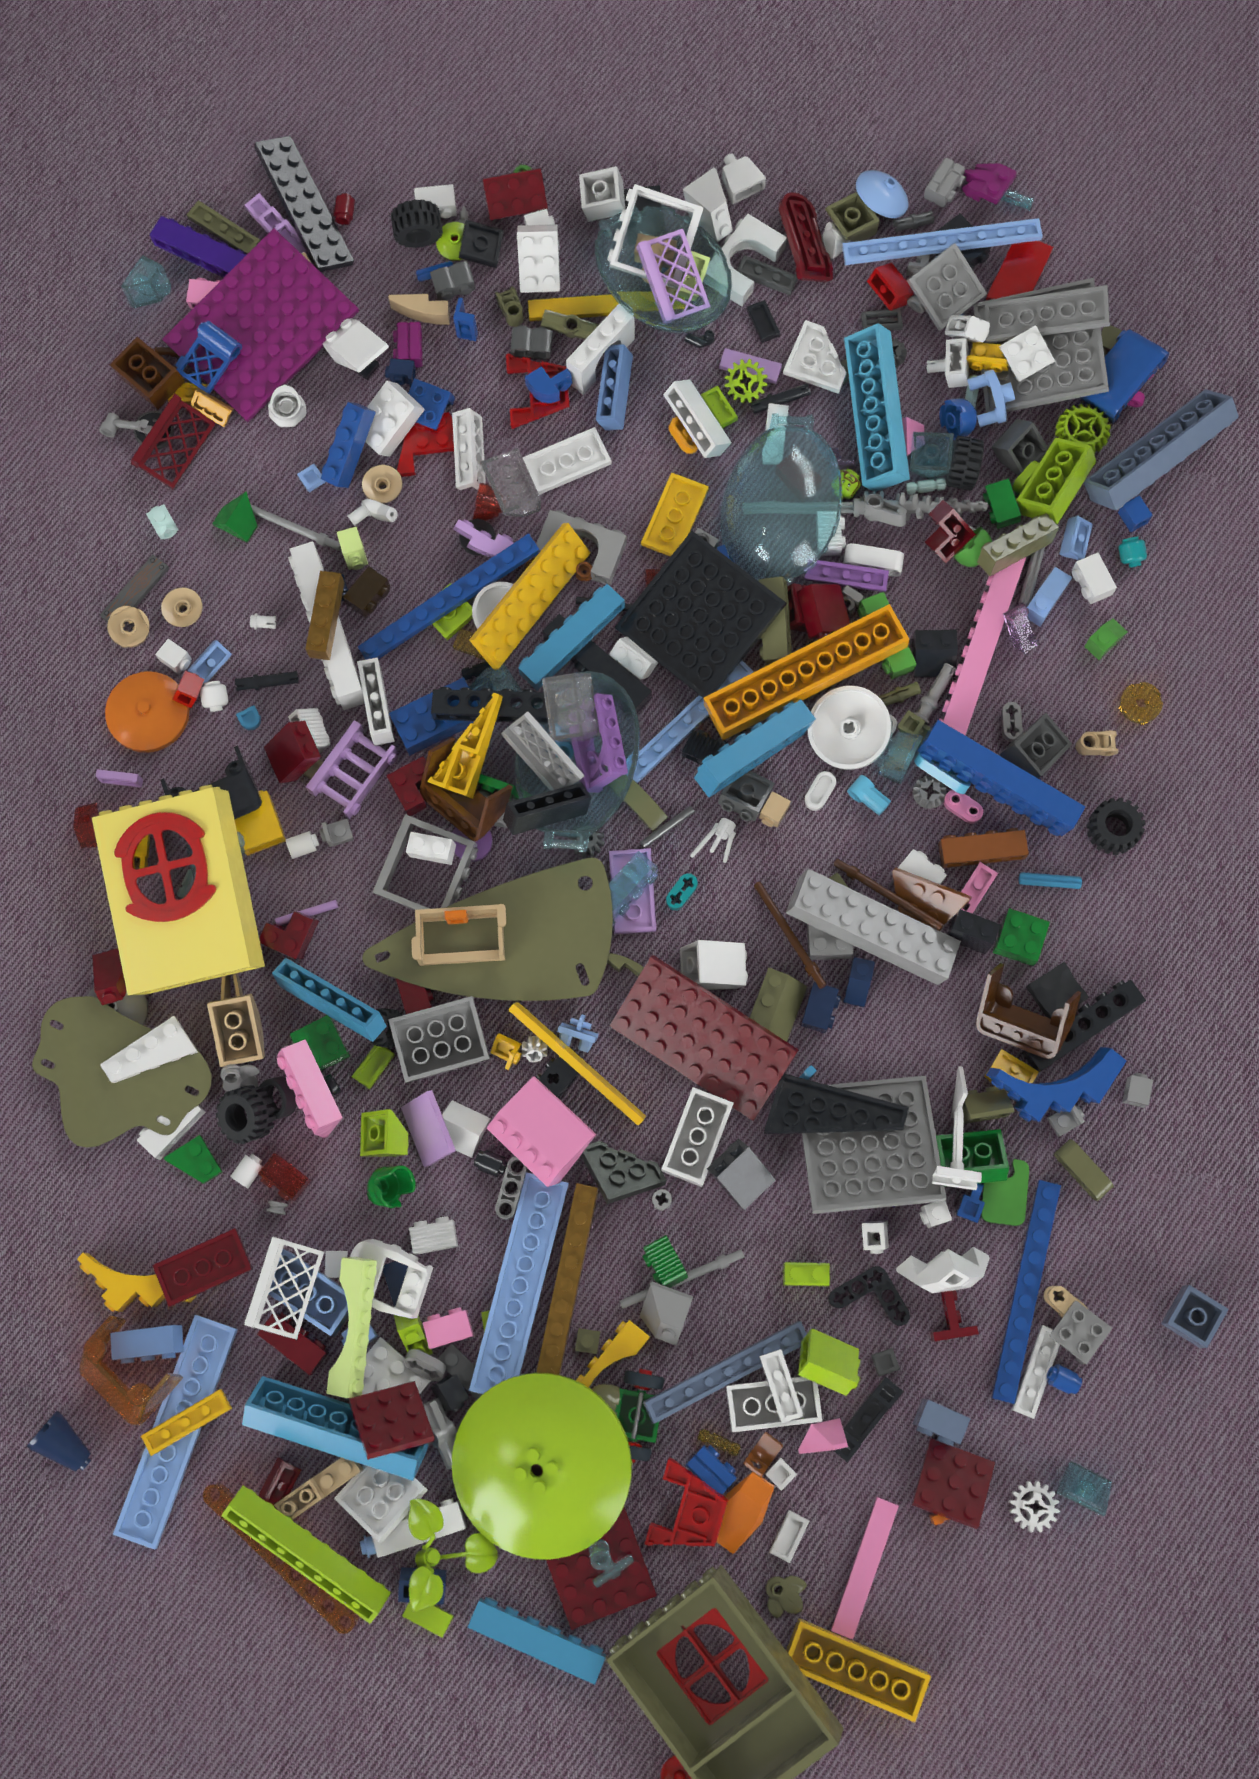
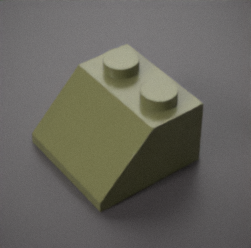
M858 192L825 208L846 240L854 242L864 241L876 235L880 220L874 211L862 201Z
M997 1087L986 1088V1092L978 1093L977 1090L967 1091L968 1095L962 1105L964 1124L1005 1118L1014 1113V1108L1007 1096L1006 1090H999Z

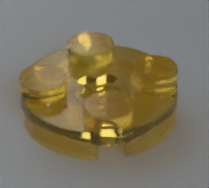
M1140 682L1134 685L1131 684L1120 697L1119 710L1129 721L1145 725L1153 721L1161 712L1163 707L1161 694L1150 683ZM1144 699L1146 707H1139L1136 700Z

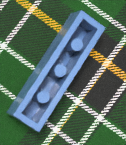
M624 344L610 345L604 354L596 421L604 430H620L624 428L633 355Z

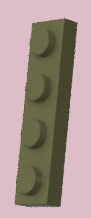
M199 200L187 213L189 220L234 249L243 251L246 255L261 241Z

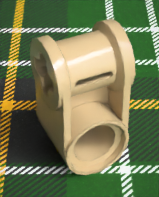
M1110 730L1085 732L1076 742V750L1084 756L1118 754L1115 743L1117 732ZM1083 740L1089 741L1091 747L1085 746Z
M1049 1286L1044 1291V1300L1061 1318L1074 1301H1078L1086 1307L1062 1286ZM1053 1292H1059L1057 1294L1059 1300H1053L1055 1298Z

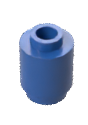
M1056 1364L1054 1367L1051 1366L1046 1375L1049 1385L1067 1394H1076L1082 1385V1378L1076 1372L1059 1364Z

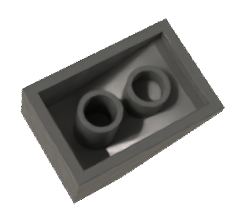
M1044 713L999 755L1036 778H1040L1070 748L1072 743L1049 715Z

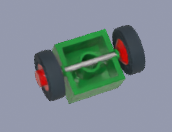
M639 1369V1372L627 1370L624 1373L623 1382L632 1384L640 1390L634 1391L619 1388V1405H616L615 1412H617V1417L623 1426L627 1438H629L628 1440H630L628 1443L632 1463H636V1460L649 1461L651 1449L643 1447L636 1442L637 1440L656 1443L659 1421L655 1424L652 1423L643 1404V1401L655 1395L646 1393L644 1390H662L664 1378L652 1375V1371Z

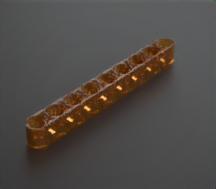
M220 1483L209 1485L204 1489L203 1500L337 1632L346 1634L355 1628L358 1621L355 1612L319 1586H317V1595L309 1594L307 1588L310 1583H313L304 1575H301L299 1580L294 1579L291 1575L293 1568L286 1562L283 1564L278 1563L275 1560V1554L261 1547L257 1541L221 1516L235 1497L232 1492ZM213 1488L218 1489L220 1492V1497L217 1501L213 1500L210 1495ZM327 1599L332 1600L335 1605L334 1610L331 1612L324 1608V1602ZM342 1616H348L351 1619L350 1627L346 1628L341 1625L340 1620Z

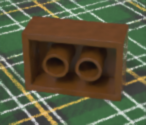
M136 337L110 364L111 368L124 382L156 409H159L185 382L176 368L139 337Z

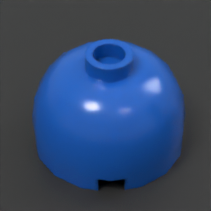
M963 398L949 399L945 401V405L940 407L941 427L946 426L948 433L944 434L950 440H955L958 435L967 437L976 427L978 414L968 400Z

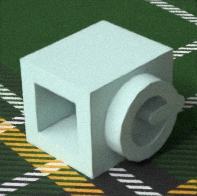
M164 504L156 506L146 513L160 539L171 538L177 533L178 528Z

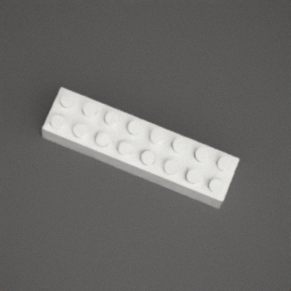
M313 541L290 548L292 556L288 557L295 574V581L301 592L300 596L306 608L309 623L311 621L320 571H324ZM338 615L330 660H321L325 666L324 670L330 682V689L336 704H341L343 710L365 704L362 685Z

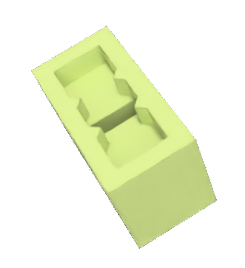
M691 251L703 283L710 257ZM687 259V262H686L685 269H687V267H688V265H689V260H688V259ZM687 274L683 284L694 289L696 284L695 277ZM681 287L678 296L689 299L692 292ZM694 293L691 300L696 301L699 295Z
M357 527L337 532L348 569L358 570L368 565Z

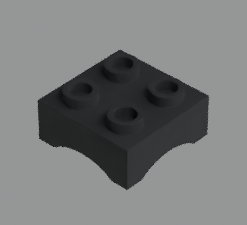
M1065 962L1026 986L1042 1012L1050 1019L1053 1012L1057 1008L1065 1007V1003L1077 991L1082 992L1079 1004L1089 998L1075 980Z

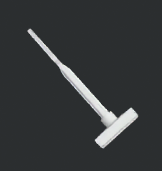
M958 1066L951 1112V1118H954L953 1159L950 1168L937 1166L932 1175V1184L976 1190L977 1182L980 1183L982 1180V1173L964 1170V1163L962 1162L964 1121L962 1105L968 1092L964 1070L960 1066Z

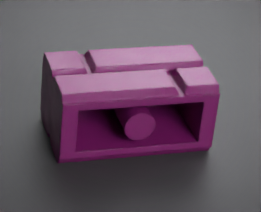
M398 322L397 330H393L394 343H397V348L393 349L394 359L412 360L415 362L416 368L423 367L421 323Z

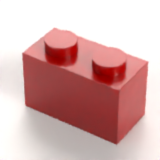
M892 262L876 267L867 280V283L890 311L905 306L907 300L914 294L906 279Z

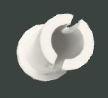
M255 613V615L250 616V627H253L255 630L257 628L276 629V616H258Z

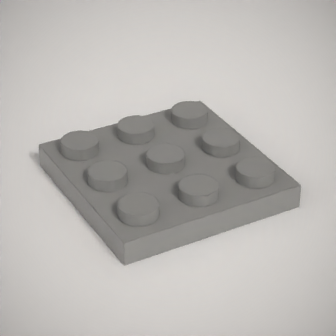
M956 243L949 246L906 280L938 330H942L947 326L951 315H961L987 294Z

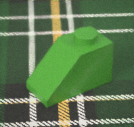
M1112 618L1088 639L1084 647L1100 660L1128 632Z

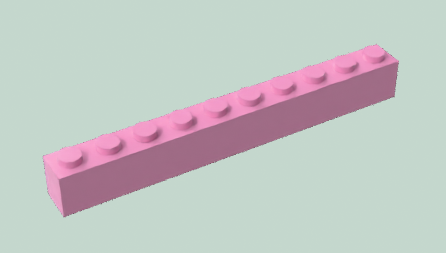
M1026 557L989 576L987 579L988 592L983 591L980 603L983 604L982 609H977L973 620L977 622L975 628L971 627L967 639L971 640L969 646H964L961 657L964 658L963 664L959 663L955 672V675L958 676L957 681H952L948 692L952 694L950 701L946 700L942 712H945L944 719H939L966 735Z

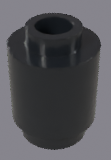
M479 1150L474 1166L478 1167L479 1171L498 1178L500 1174L504 1175L507 1162H505L506 1157L488 1150Z

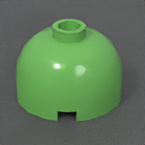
M982 527L975 529L974 533L976 535L953 556L961 565L966 567L979 565L977 561L982 546L987 542H992L990 535Z

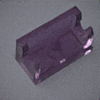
M1021 603L1003 613L1014 648L1026 654L1029 650L1039 645V640H1036L1027 615L1029 609L1026 608L1025 604Z

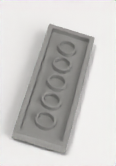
M1104 285L985 303V319L990 323L986 341L987 343L1009 341L1035 325L1041 336L1110 326L1108 286Z

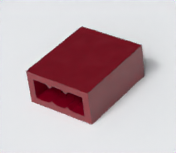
M810 584L797 591L809 638H818L819 640L850 624L840 585Z
M306 721L288 722L264 746L279 783L297 781L321 758Z

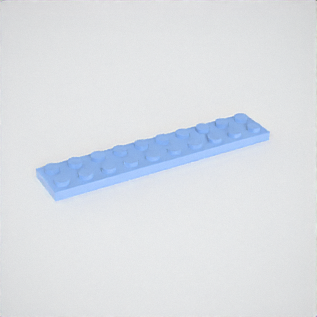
M526 1172L469 1388L471 1392L484 1394L498 1383L518 1376L521 1373L569 1186L567 1182L561 1181L559 1184L547 1187L534 1174Z
M199 1315L194 1316L183 1345L184 1352L180 1353L153 1428L215 1392L238 1329ZM202 1427L153 1456L150 1455L145 1447L113 1535L154 1550L157 1549Z

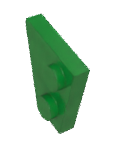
M201 1135L164 1157L165 1161L203 1184L223 1173Z

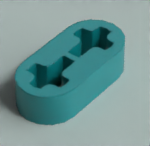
M686 873L682 875L668 893L666 904L671 910L677 911L682 909L696 891L698 881L693 874ZM691 879L693 887L688 886L686 890L683 891L682 889L684 888L685 884L683 881H689ZM681 893L682 895L679 898L681 903L671 904V897L676 898Z

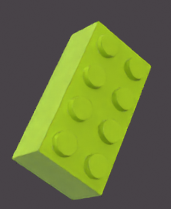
M1055 437L1016 500L1021 514L1034 518L1046 513L1058 524L1096 463L1092 446Z

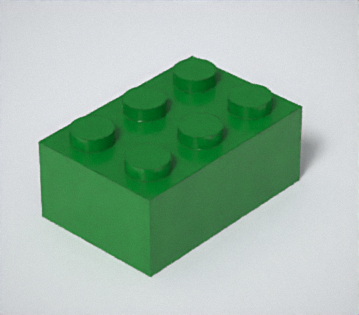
M1001 1129L963 1133L962 1162L964 1163V1170L982 1173L980 1183L1007 1181L1009 1164ZM953 1134L936 1135L941 1166L950 1168L953 1159Z

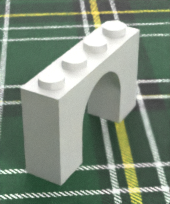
M747 214L744 219L738 221L735 227L736 230L733 234L730 233L726 237L724 246L717 249L713 257L714 259L708 264L703 283L740 306H743L753 293L754 281L732 267L730 264L731 257L741 250L749 249L757 251L773 262H776L785 250L787 242L786 236L750 214Z
M620 304L566 360L567 369L572 374L571 386L582 394L596 381V366L610 345L621 344L628 347L635 340L634 315Z

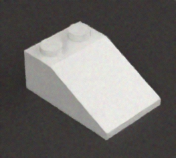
M353 318L344 320L340 324L341 328L336 332L329 333L326 336V341L322 343L334 362L359 373L389 347L386 342L370 329Z

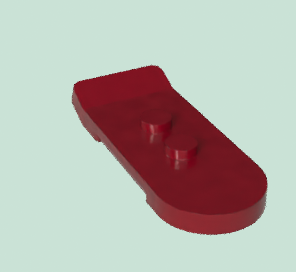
M795 192L787 193L779 202V213L796 264L797 279L828 282L833 279V265L829 253L826 252L816 220V211L812 203L803 195Z

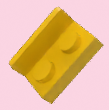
M973 342L970 355L967 356L969 368L976 371L993 369L994 372L999 373L1008 371L1009 365L999 348L1001 344Z
M1003 1049L999 1051L990 1067L1001 1069L1012 1077L1027 1083H1033L1039 1071ZM985 1074L984 1077L991 1083L992 1079Z

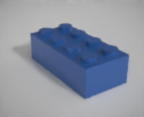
M464 677L444 686L452 690H460L463 687L469 688ZM433 692L389 713L409 756L467 729L470 723L474 721L434 720L431 714ZM453 700L450 706H457L459 700ZM476 701L471 703V707L478 706Z

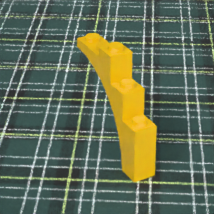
M82 1253L77 1258L81 1263L79 1267L86 1274L90 1275L91 1273L96 1278L95 1283L101 1289L105 1290L107 1288L102 1297L106 1300L104 1305L112 1312L115 1310L123 1312L138 1295H140L138 1299L146 1307L149 1305L157 1307L165 1299L156 1274L139 1276L117 1272L101 1264L88 1253ZM196 1296L191 1297L185 1301L192 1302Z

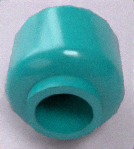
M1138 536L1123 539L1122 543L1118 546L1120 561L1122 564H1129V568L1141 566V561L1147 558L1145 541L1139 539Z

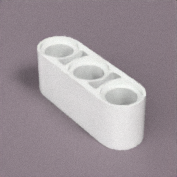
M852 543L846 545L843 564L888 570V576L897 577L902 573L904 554L896 550Z

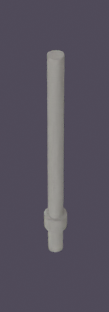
M251 505L254 515L315 540L317 544L323 547L329 546L335 550H341L340 542L330 539L329 535L322 532H314Z
M742 1249L726 1256L725 1254L716 1257L717 1260L688 1271V1278L671 1288L721 1268L722 1270L729 1267L730 1263L745 1258ZM648 1289L620 1300L622 1309L645 1300Z

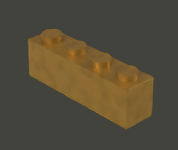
M320 571L305 648L309 658L330 660L344 588V580L341 573Z

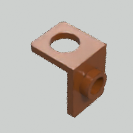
M765 1432L743 1464L759 1477H762L782 1449L783 1444ZM751 1461H752V1462H755V1463L760 1467V1469H759V1468H756V1467L751 1463Z

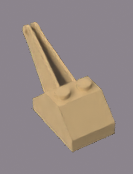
M238 973L233 974L237 997L231 998L230 975L222 977L221 1000L207 1003L220 1067L260 1060L265 1057L260 1014L252 994L243 995Z

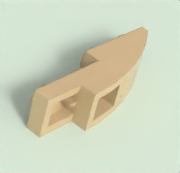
M341 1457L274 1505L279 1512L293 1520L364 1469L360 1463Z

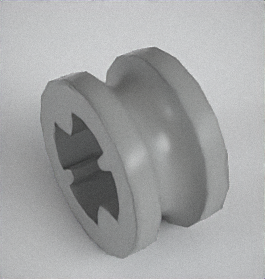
M268 1201L270 1207L266 1209V1212L286 1215L284 1209L288 1207V1204Z

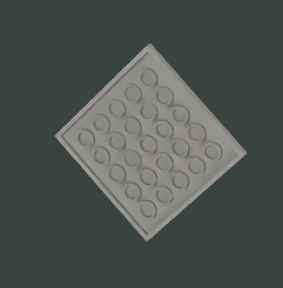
M1094 278L975 303L973 305L974 314L980 320L986 321L985 303L1095 287ZM1101 327L1042 336L1055 362L1019 383L1010 367L1008 371L995 372L1000 385L1011 382L1015 400L1005 403L1006 412L1109 392ZM1007 341L996 342V343H990V344H1001V345H1002V344L1006 343ZM982 369L981 373L985 374V371H988V369ZM985 386L983 390L987 413L993 411L996 405L991 387Z
M926 1076L829 1085L909 1107L903 1130L802 1133L812 1214L946 1201L944 1185L932 1184V1175L937 1166H941Z

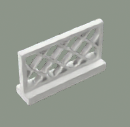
M272 1237L244 1325L297 1340L324 1252ZM284 1245L293 1247L297 1257L285 1262L281 1255ZM297 1249H300V1250H303V1251H306V1252H304V1253H302V1254H299V1252H298ZM309 1252L317 1254L316 1264L307 1269L301 1257ZM281 1258L283 1264L278 1266L279 1259ZM299 1258L305 1270L292 1276L287 1264ZM285 1266L291 1278L278 1284L274 1276L275 1272ZM314 1268V1271H313V1274H312V1277H311V1275H310V1273H309V1270H311V1269ZM306 1272L310 1279V1284L308 1287L300 1290L294 1278ZM274 1280L276 1286L271 1288L272 1281ZM292 1280L298 1292L285 1298L280 1286ZM278 1288L284 1300L271 1306L267 1298L268 1294ZM307 1290V1293H306V1296H305V1299H304V1297H303V1295H302V1292H304V1291ZM299 1294L304 1303L301 1309L293 1312L287 1300ZM267 1302L269 1308L264 1310L265 1303ZM285 1302L291 1314L278 1320L273 1308ZM271 1310L277 1322L270 1326L259 1324L262 1314ZM300 1312V1315H299V1318H298V1321H297V1319H296V1317H295V1314H297V1313ZM291 1316L297 1324L294 1334L284 1331L281 1325L282 1321ZM278 1324L281 1330L272 1327Z

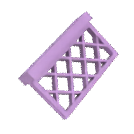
M683 228L652 240L638 243L636 248L664 325L710 308ZM680 235L683 243L680 250L669 245L671 239ZM659 243L665 246L662 255L659 256L653 253L651 245ZM667 248L678 253L674 263L663 258ZM680 254L689 260L687 269L676 264ZM661 261L672 266L668 276L659 270ZM674 267L685 272L681 282L670 277ZM687 274L695 277L696 284L694 289L683 284ZM668 280L679 285L675 295L666 290ZM681 287L692 292L688 302L677 297ZM694 293L702 297L704 305L697 307L690 303ZM675 300L686 305L684 311L676 315L672 307Z

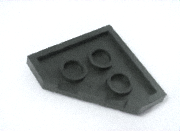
M598 1141L589 1144L581 1154L606 1204L666 1184L667 1180L656 1162L651 1160L646 1162L638 1159L635 1154L622 1149L619 1151L607 1147L608 1144Z

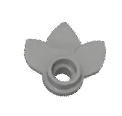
M230 1064L224 1066L221 1069L224 1090L228 1092L249 1085L258 1087L256 1075L260 1073V1070L252 1065L238 1066Z

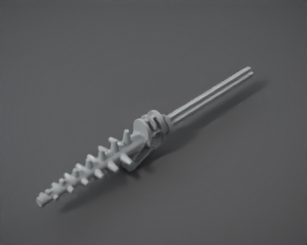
M864 491V495L861 498H854V502L744 503V514H816V511H841V513H853V517L864 515L869 521H879L903 527L906 521L910 520L911 514H916L917 519H923L924 513H930L944 500V497H936L935 501H932L931 496L928 495L927 497L923 496L922 501H919L918 494H914V496L909 495V500H906L905 493L902 492L901 495L899 493L896 494L895 500L884 499L883 491H880V494H876L875 491H873V494H868V491ZM950 498L949 501H945L960 515L963 511L975 513L976 511L987 510V502L983 501L970 502L968 499L957 502V498Z

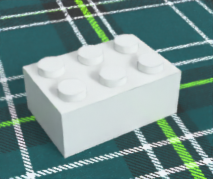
M558 225L518 226L517 243L520 292L560 291Z
M386 381L367 407L376 411L365 442L379 455L390 457L425 409L398 383Z

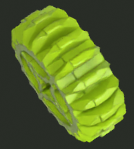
M1081 403L1078 405V408L1073 405L1070 410H1064L1063 414L1059 416L1055 426L1057 429L1055 436L1060 439L1090 445L1095 455L1096 451L1100 452L1106 446L1107 439L1110 437L1111 425L1107 424L1108 418H1103L1104 411L1098 413L1097 407L1090 409V404H1088L1084 408ZM1068 424L1071 426L1073 435L1069 433ZM1093 426H1095L1097 430L1098 437L1094 435L1095 432L1092 429Z

